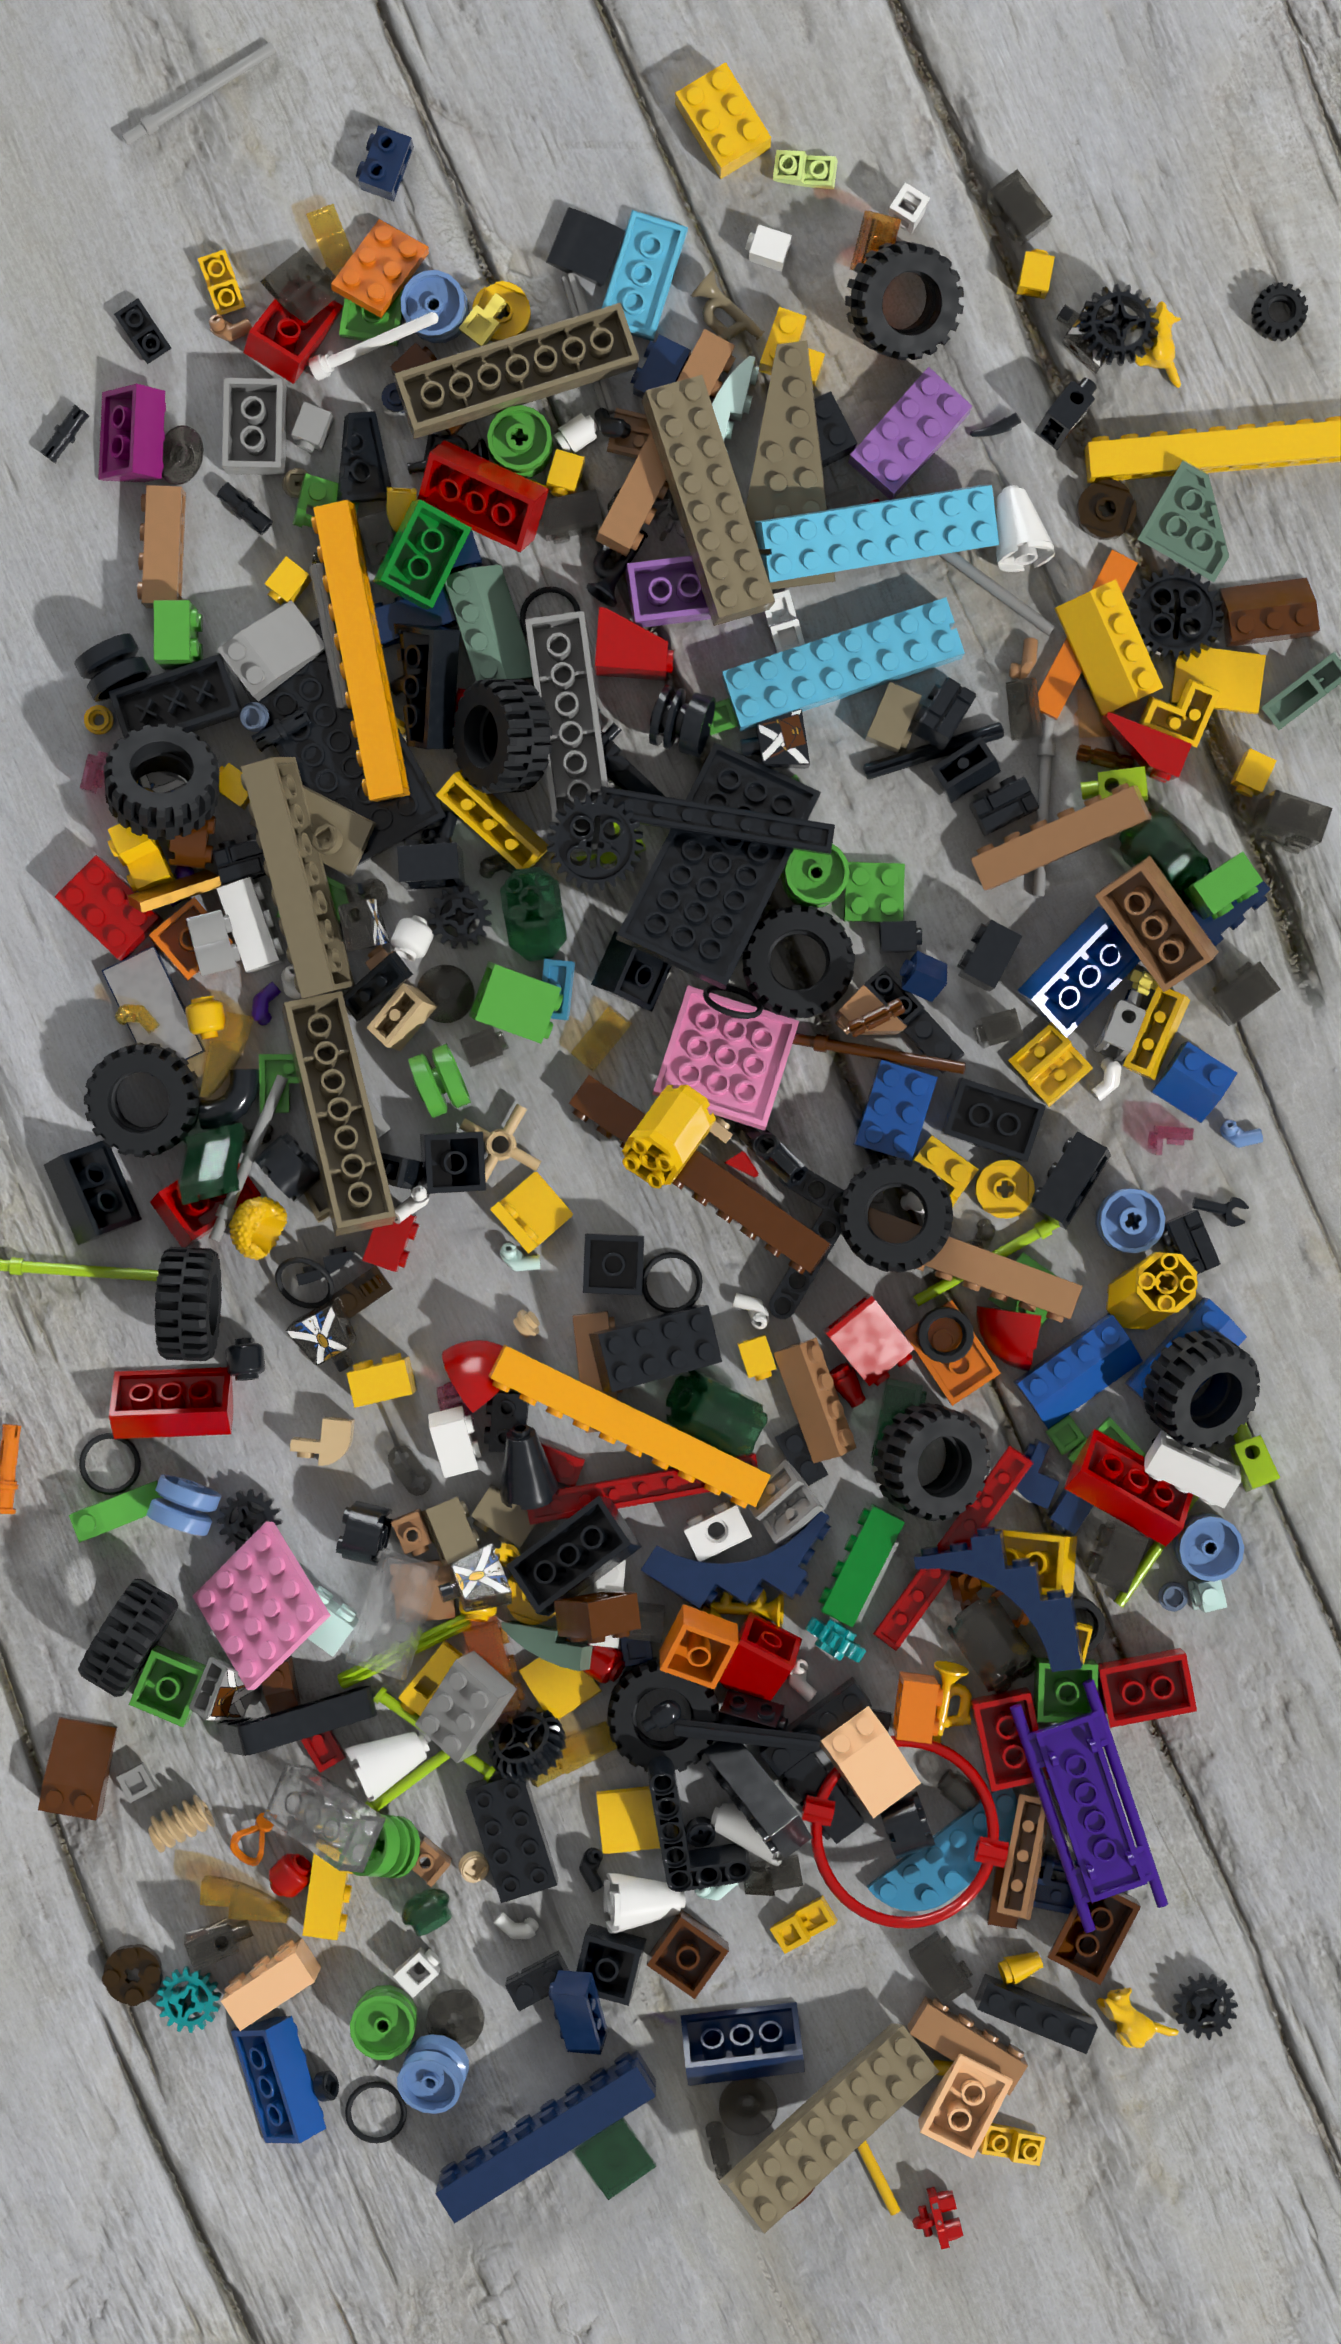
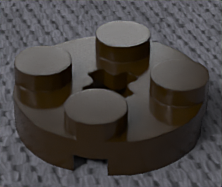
M1103 479L1087 487L1077 503L1076 512L1079 527L1088 535L1100 540L1117 539L1122 536L1134 522L1137 511L1135 499L1133 500L1129 492L1130 490L1126 485L1116 480ZM1106 502L1110 503V509L1114 510V515L1102 516L1099 506H1104Z
M142 1944L119 1947L111 1954L104 1966L102 1982L106 1986L108 1993L115 2000L130 2006H137L152 1998L162 1983L163 1975L160 1958L151 1948ZM137 1968L140 1980H129L126 1969L133 1970Z

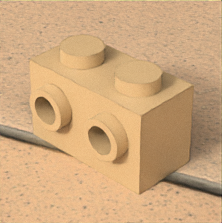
M403 983L367 1026V1029L386 1047L401 1051L437 1006L418 988Z

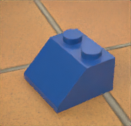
M1187 1041L1180 1045L1151 1093L1197 1122L1202 1123L1222 1099L1236 1077L1237 1072Z

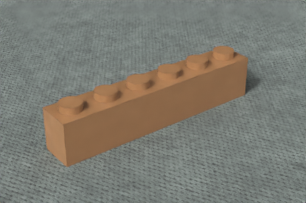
M1128 783L1111 789L1113 795L1102 799L1100 795L1084 801L1086 807L1078 811L1071 807L1057 814L1058 819L1051 823H1047V820L1044 819L1031 825V832L1021 836L1018 831L1004 837L1005 843L995 848L993 843L977 849L978 855L972 857L971 861L984 891L991 890L1151 819L1138 786L1129 787Z

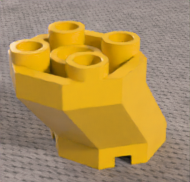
M667 1085L637 1128L628 1137L622 1149L624 1155L622 1163L624 1167L653 1188L671 1185L702 1140L707 1136L716 1120L714 1113L710 1115L707 1110L710 1106L708 1099L689 1085H680L678 1088H673L674 1085Z
M1154 1252L1130 1269L1123 1271L1108 1284L1106 1310L1109 1314L1114 1315L1122 1328L1148 1330L1170 1315L1178 1313L1196 1297L1197 1271L1182 1254Z

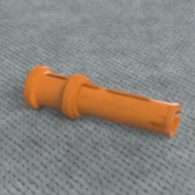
M3 1424L0 1446V1514H15L16 1509L13 1508L15 1490L19 1486L17 1484L18 1481H15L21 1425Z

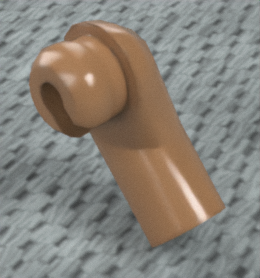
M219 314L213 315L209 319L210 331L215 336L230 342L248 335L252 328L248 318L235 324L224 320L223 316Z
M1024 639L1021 663H1011L1009 668L1010 678H1018L1019 681L1027 678L1037 661V639Z

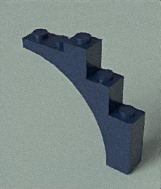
M820 1511L806 1528L787 1544L767 1555L744 1562L726 1564L697 1562L677 1556L656 1545L641 1571L701 1611L704 1606L710 1608L718 1595L715 1592L717 1587L746 1606L750 1600L755 1603L764 1589L761 1586L762 1581L793 1600L795 1595L801 1597L810 1583L806 1580L808 1572L800 1568L801 1564L808 1565L816 1552L812 1549L817 1539L823 1541L832 1527L828 1524L830 1516Z
M994 1527L977 1529V1534H973L970 1538L972 1545L970 1547L967 1546V1542L950 1544V1549L938 1551V1546L921 1548V1553L914 1556L915 1569H945L962 1572L984 1580L1005 1593L1023 1610L1035 1626L1045 1646L1052 1672L1082 1668L1083 1658L1073 1594H1065L1064 1589L1048 1591L1047 1596L1043 1597L1038 1563L1030 1562L1029 1558L1012 1560V1565H1008L1002 1530L995 1531Z

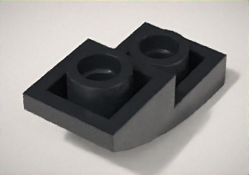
M139 298L114 314L147 365L172 349Z
M346 1246L329 1249L330 1255L323 1257L325 1269L330 1275L338 1271L356 1256L355 1250L347 1252ZM312 1266L303 1267L304 1273L296 1274L299 1286L325 1278L320 1271Z

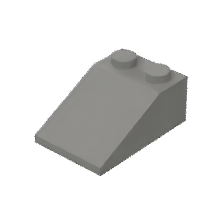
M291 600L240 631L217 650L257 701H260L325 650L323 640Z

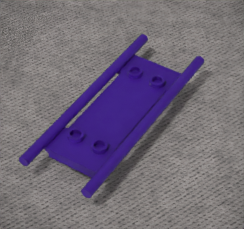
M1094 1679L1082 1682L1092 1712L1030 1733L1021 1704L1010 1707L1085 1933L1096 1930L1087 1902L1093 1903L1148 1884V1881L1157 1908L1168 1905ZM1102 1747H1104V1750H1105V1753H1106V1756H1107V1759H1108V1762H1109V1765H1110V1768H1111V1771H1112V1774H1113V1777H1114V1780H1115V1783H1116V1786H1117L1119 1795H1120V1797H1121V1800H1122V1803H1123V1806H1124V1809H1125V1812H1126V1815H1127V1818H1128V1821H1129V1824H1130V1827H1131V1830H1132V1833H1133V1836H1134V1839H1135V1842H1136L1137 1847H1135V1844H1134V1841H1133V1838H1132V1835H1131V1832H1130V1829H1129V1826H1128V1823H1127V1820H1126V1817H1125V1814H1124V1811H1123V1808H1122V1805H1121V1802H1120V1799H1119V1796H1118V1793H1117V1790H1116V1787H1115V1784H1114V1781H1113V1778H1112V1775H1111V1772H1110V1769H1109V1766H1108V1763H1107V1760H1106V1757H1105V1754H1104V1751H1103V1748H1102ZM1043 1767L1046 1768L1078 1864L1076 1868L1042 1769Z

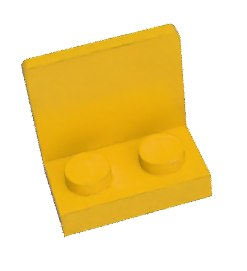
M533 1172L505 1198L490 1208L528 1254L573 1216V1212L538 1172Z

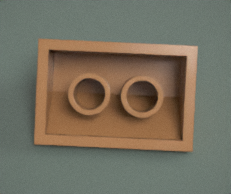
M863 985L834 1015L838 1019L835 1024L848 1035L850 1031L847 1024L856 1018L861 1019L862 1015L884 1004ZM892 1016L890 1017L891 1020L871 1030L866 1029L865 1033L861 1035H897L907 1026L900 1019Z

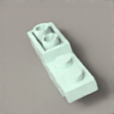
M753 356L747 357L731 373L712 402L724 442L725 438L731 440L735 422L730 421V419L742 421L743 413L749 414L753 396L748 395L750 384L756 385L759 367L754 366L755 357Z

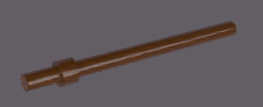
M796 1033L792 1043L794 1045L811 1047L817 1052L826 1053L828 1050L964 1074L966 1069L965 1062L829 1039L828 1035L822 1034L811 1036Z

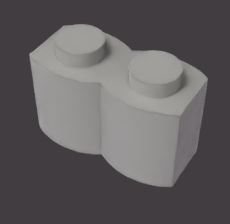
M221 910L186 918L200 975L205 976L236 968L235 962L240 961V956L236 943L230 944L228 933L233 932L229 915H223Z

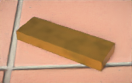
M204 870L128 895L129 905L144 913L219 888L221 886L220 876L209 870Z

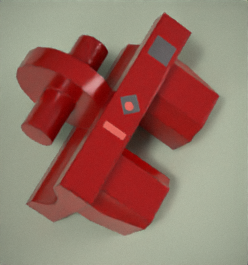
M935 2187L927 2188L932 2213L927 2212L926 2205L919 2206V2216L912 2220L913 2227L915 2229H923L924 2236L930 2237L933 2235L931 2227L935 2225L941 2250L950 2248L948 2241L964 2236L959 2217L943 2221L942 2217L943 2212L957 2209L953 2191L936 2192Z

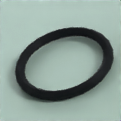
M543 587L532 592L525 599L520 611V624L526 637V612L534 598L544 593H557L566 597L574 607V611L579 612L581 610L576 599L569 592L558 587Z
M710 985L703 991L705 1002L714 1010L724 1015L740 1019H751L758 1017L763 1011V1006L750 992L739 987L727 985L726 989L723 990L715 985ZM720 990L739 994L752 1001L756 1005L757 1010L748 1013L727 1009L715 1003L709 997V993Z
M678 1252L662 1253L649 1261L643 1270L642 1293L646 1301L660 1312L669 1313L691 1307L700 1297L703 1285L702 1274L697 1264L684 1254ZM677 1258L683 1260L690 1265L696 1275L697 1285L695 1293L686 1304L680 1307L669 1308L661 1306L653 1300L648 1292V1274L652 1267L663 1259Z
M303 1257L289 1258L283 1261L276 1270L275 1281L280 1293L288 1301L299 1307L309 1309L320 1308L326 1305L333 1297L334 1283L330 1274L323 1266L311 1259ZM294 1263H303L316 1268L327 1281L328 1293L326 1297L319 1302L306 1303L291 1296L285 1290L281 1280V1274L285 1267Z
M104 1433L92 1438L84 1446L79 1459V1469L83 1480L91 1489L105 1495H115L124 1492L135 1483L140 1473L141 1459L136 1446L128 1438L115 1439L126 1444L133 1453L135 1460L134 1472L131 1478L118 1488L106 1489L96 1485L86 1472L85 1460L87 1453L94 1444L101 1440L114 1439L113 1433Z
M378 2081L367 2082L355 2089L348 2098L345 2109L346 2122L353 2134L359 2139L368 2143H384L397 2136L404 2127L407 2118L406 2103L399 2091L392 2085ZM369 2088L388 2090L397 2098L400 2104L401 2117L398 2125L391 2133L382 2137H370L363 2134L357 2129L352 2120L351 2109L354 2100L361 2092Z

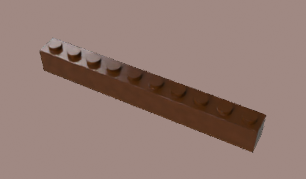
M588 1075L569 1102L575 1108L572 1112L575 1116L585 1123L590 1118L598 1124L595 1130L608 1139H611L614 1135L623 1141L620 1145L622 1149L628 1137L646 1115L590 1075ZM695 1150L672 1182L681 1190L684 1186L693 1190L694 1193L691 1197L705 1207L709 1202L717 1207L718 1210L715 1214L729 1224L733 1219L740 1223L742 1227L739 1231L753 1241L758 1236L767 1242L763 1248L776 1257H779L781 1253L791 1259L788 1265L800 1274H803L805 1270L812 1273L831 1246L825 1239L697 1150Z

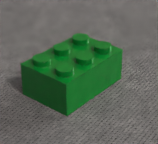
M421 499L412 501L373 582L425 610L433 608L472 528Z

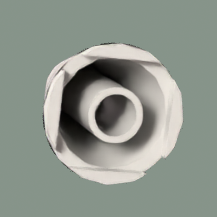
M1017 485L1005 487L997 497L999 545H996V562L999 569L1006 572L1025 571L1024 565L1033 563L1034 568L1049 562L1055 555L1054 545L1026 490L1019 488Z
M415 1731L344 1749L355 1777L361 1787H363V1793L369 1803L375 1801L427 1758L425 1752L430 1750L423 1734L417 1736Z
M722 1803L720 1808L715 1807L711 1819V1824L715 1825V1832L772 1865L779 1866L782 1860L777 1859L779 1852L771 1853L758 1832L754 1831L744 1814L733 1803Z
M618 1873L606 1874L609 1880H604L603 1908L604 1913L608 1912L611 1921H605L609 1933L622 1932L679 1915L681 1908H685V1892L671 1890L667 1882Z

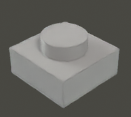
M144 1762L116 1777L129 1803L157 1789V1785Z

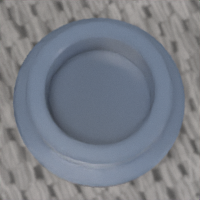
M250 702L243 707L240 713V720L247 730L258 732L265 729L268 725L269 712L263 704Z
M1168 1582L1160 1588L1158 1600L1163 1608L1175 1612L1181 1610L1187 1604L1188 1593L1180 1583Z

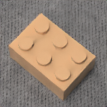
M303 1938L295 1943L292 1939L287 1941L277 1949L279 1952L270 1959L267 1955L253 1965L254 1969L245 1975L244 1972H240L229 1980L230 1985L224 1989L225 1994L221 2003L240 2031L315 1982L321 1966Z

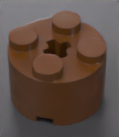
M215 816L205 820V825L199 830L192 829L190 835L185 837L177 835L175 839L170 840L169 852L175 853V859H169V865L205 869L206 863L212 864L214 846L208 845L209 834H215Z

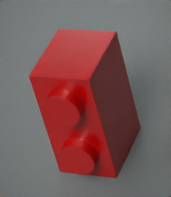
M411 1214L399 1224L394 1222L391 1225L373 1228L362 1261L393 1272H398L399 1267L405 1268L410 1251L406 1250L409 1239H415L420 1225L415 1222L417 1216Z

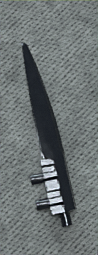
M613 722L604 733L601 731L607 777L623 790L665 796L625 757L618 756L622 749L613 740L622 729Z

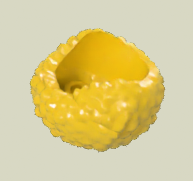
M267 1197L248 1199L243 1204H240L229 1223L230 1238L236 1250L243 1254L244 1257L255 1260L263 1259L267 1256L270 1250L276 1246V1241L279 1240L281 1231L286 1226V1210L278 1201Z

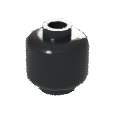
M252 1338L235 1339V1345L229 1346L226 1349L227 1372L230 1376L235 1377V1381L259 1379V1374L265 1370L264 1348L261 1344L253 1343Z

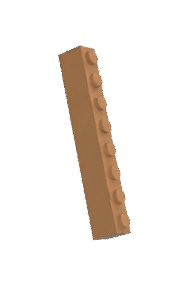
M704 329L677 382L703 375L709 397L715 399L723 384L718 380L723 371L727 374L729 373L736 357L731 355L735 345ZM651 432L595 539L626 557L630 549L637 550L644 537L643 534L639 533L643 524L650 525L657 511L653 507L656 499L663 500L669 488Z
M869 1207L868 1221L870 1227L880 1239L886 1242L903 1243L909 1241L922 1228V1226ZM948 1237L944 1247L935 1258L922 1267L917 1268L921 1271H924L925 1266L936 1270L934 1276L950 1282L952 1277L964 1280L962 1286L979 1292L980 1287L991 1290V1297L1007 1302L1008 1297L1018 1300V1307L1031 1312H1035L1036 1307L1047 1311V1318L1061 1323L1064 1318L1071 1319L1083 1287L952 1237Z

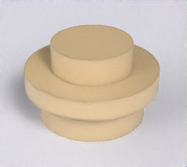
M520 1310L517 1313V1317L513 1319L516 1329L525 1338L531 1335L536 1336L539 1333L538 1326L540 1325L538 1318L531 1311Z

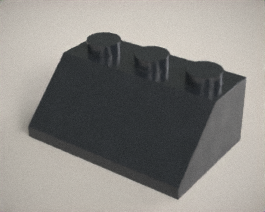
M105 1140L62 1154L44 1164V1168L78 1246L142 1220L112 1148L103 1144Z

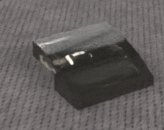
M304 246L260 281L285 309L304 323L308 322L339 296L331 288V283L336 276L328 266L322 270Z

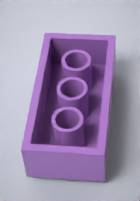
M928 367L850 454L848 463L889 500L895 499L967 418L972 405Z
M691 556L627 563L626 578L633 623L644 628L711 619Z

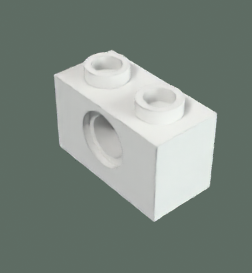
M725 1501L713 1508L714 1513L706 1517L699 1514L686 1521L688 1526L683 1528L684 1533L699 1562L752 1537L737 1504L733 1503L730 1505L729 1501ZM714 1522L723 1524L725 1527L724 1533L719 1537L711 1536L708 1532L710 1524Z

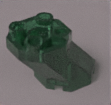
M1148 808L1151 819L1121 832L1119 836V841L1122 843L1119 848L1124 862L1131 868L1148 856H1151L1187 906L1191 901L1184 890L1212 871L1209 860L1197 849L1171 816L1163 810L1156 811L1154 808Z
M540 867L517 869L508 877L500 889L509 947L528 962L553 959L568 940L559 882Z
M242 1122L183 1138L185 1153L176 1188L182 1205L197 1202L199 1199L201 1201L240 1190L236 1172L245 1136Z
M698 1370L688 1371L690 1375L687 1377L683 1375L677 1377L666 1398V1406L671 1408V1415L666 1414V1421L678 1430L686 1432L734 1457H738L741 1454L746 1456L751 1454L762 1429L768 1421L767 1413L763 1412V1405L751 1396L743 1394Z

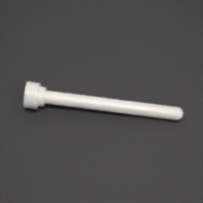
M430 312L334 355L329 356L326 354L323 356L318 354L309 358L310 370L318 381L331 375L334 367L434 325L438 322L439 317L435 312Z

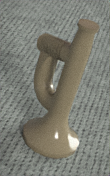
M713 268L690 295L692 298L700 296L709 298L703 307V320L717 336L726 341L731 340V338L744 330L758 340L765 331H762L751 318L720 291L715 279L716 270ZM717 308L723 309L736 323L727 328L716 318L714 311Z

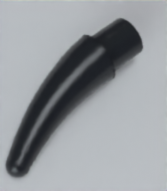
M1015 412L990 426L971 431L970 436L985 437L1001 434L1012 430L1013 427L1021 423V419Z

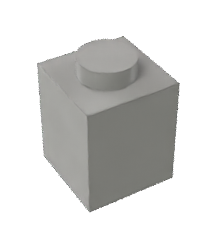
M303 402L291 433L294 441L297 442L296 446L307 452H313L314 449L322 452L334 422L332 413Z

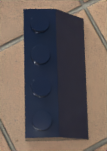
M797 2002L680 2015L688 2086L805 2072Z

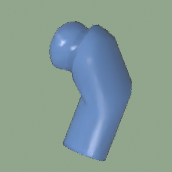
M1226 1120L1221 1126L1220 1132L1222 1137L1237 1148L1263 1142L1260 1128L1244 1131L1236 1125L1234 1120Z

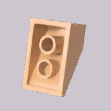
M869 1706L821 1740L820 1747L873 1819L921 1784L891 1736Z
M960 2053L924 2107L918 2119L920 2133L973 2159L1006 2097L1013 2079Z

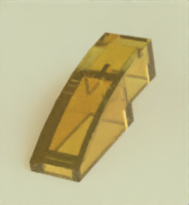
M227 1012L222 1041L210 1039L199 1097L210 1098L229 1077L230 1070L235 1068L250 1036L253 1024L251 1016Z
M600 1722L568 1736L564 1740L567 1748L562 1750L563 1758L555 1761L557 1768L550 1767L548 1769V1776L541 1774L538 1777V1781L530 1778L532 1785L539 1787L562 1774H569L617 1749L615 1742L611 1740L607 1722Z
M205 1875L201 1881L200 1905L229 1907L228 1919L287 1923L291 1916V1910L280 1901L262 1890L243 1882Z

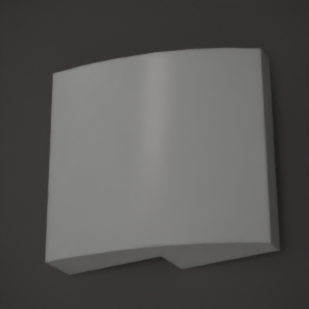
M784 1460L770 1473L769 1481L756 1507L748 1504L754 1517L763 1523L774 1543L782 1546L824 1509L807 1483L787 1460Z

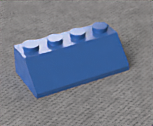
M1098 906L1017 991L1036 1012L1067 1038L1141 960L1107 912Z
M1203 1297L1128 1378L1125 1384L1143 1400V1389L1147 1388L1145 1378L1152 1370L1150 1368L1152 1362L1158 1360L1161 1356L1160 1352L1164 1347L1168 1348L1172 1345L1171 1341L1178 1337L1184 1338L1186 1333L1193 1331L1198 1333L1200 1330L1219 1332L1237 1346L1247 1336L1209 1298ZM1207 1378V1379L1197 1388V1390L1195 1391V1393L1204 1385V1383H1205L1209 1378Z
M1108 1313L1013 1382L1046 1428L1049 1429L1139 1365L1143 1360L1114 1315Z
M292 2016L272 2017L252 2023L241 2031L238 2028L232 2030L231 2034L265 2143L300 2144L327 2129L323 2119V2110L319 2106L314 2092V2081L307 2067L306 2055L299 2041L298 2029Z

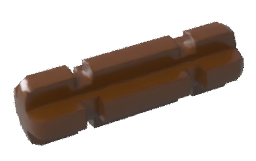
M1083 744L1078 746L1076 752L1077 761L1086 763L1091 761V764L1111 769L1115 767L1118 769L1132 768L1134 763L1132 756L1125 754L1119 756L1117 752L1100 748L1091 749V746Z
M895 999L887 1003V1006L883 1005L862 1015L861 1019L856 1018L850 1021L847 1025L851 1035L857 1037L865 1033L866 1029L871 1030L891 1020L890 1017L893 1016L895 1018L903 1014L905 1008L901 1000Z

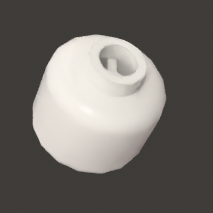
M413 915L412 918H403L398 922L390 942L394 951L401 958L415 961V959L425 956L434 935L433 931L428 927L427 920Z

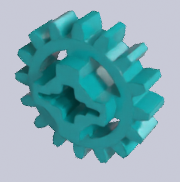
M812 1616L805 1627L808 1632L818 1638L815 1642L817 1647L840 1661L845 1655L859 1663L866 1653V1650L861 1645L854 1642L857 1635L833 1619H830L826 1624Z
M185 1966L182 1974L177 1969L172 1972L173 1979L166 1976L163 1980L165 1987H160L157 1992L163 1998L158 1999L156 2006L164 2007L159 2016H168L170 2018L167 2026H171L175 2022L178 2024V2032H181L183 2027L187 2026L189 2033H193L195 2025H198L203 2030L206 2026L205 2019L209 2022L214 2020L215 2015L213 2012H218L221 2006L215 2001L220 2000L222 1994L214 1992L218 1986L217 1981L212 1983L208 1981L211 1973L208 1972L202 1976L200 1975L201 1969L190 1973L189 1966ZM188 1981L187 1985L174 1988L177 1984ZM200 1986L203 1987L207 1995L203 1994ZM192 1989V2003L189 2005L188 2009H186V1995H188V1993ZM171 2004L175 2005L178 2013L173 2009ZM202 2011H204V2012H203L201 2015H199V2016L190 2017V2015L193 2014L194 2012H199V2013H201Z

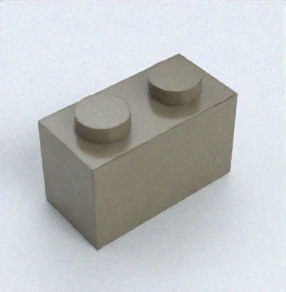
M889 682L865 740L894 753H898L900 747L906 749L913 733L908 728L922 707V704L919 703L922 695Z
M492 1484L471 1514V1517L475 1519L474 1525L485 1532H488L490 1529L500 1535L499 1541L516 1545L521 1548L535 1524H529L527 1510H521L520 1505L512 1504V1508L502 1503L500 1489Z
M458 1496L421 1511L443 1566L480 1551L478 1547L481 1544L480 1537L475 1528L471 1529L467 1520L470 1517L469 1510L464 1501H459Z

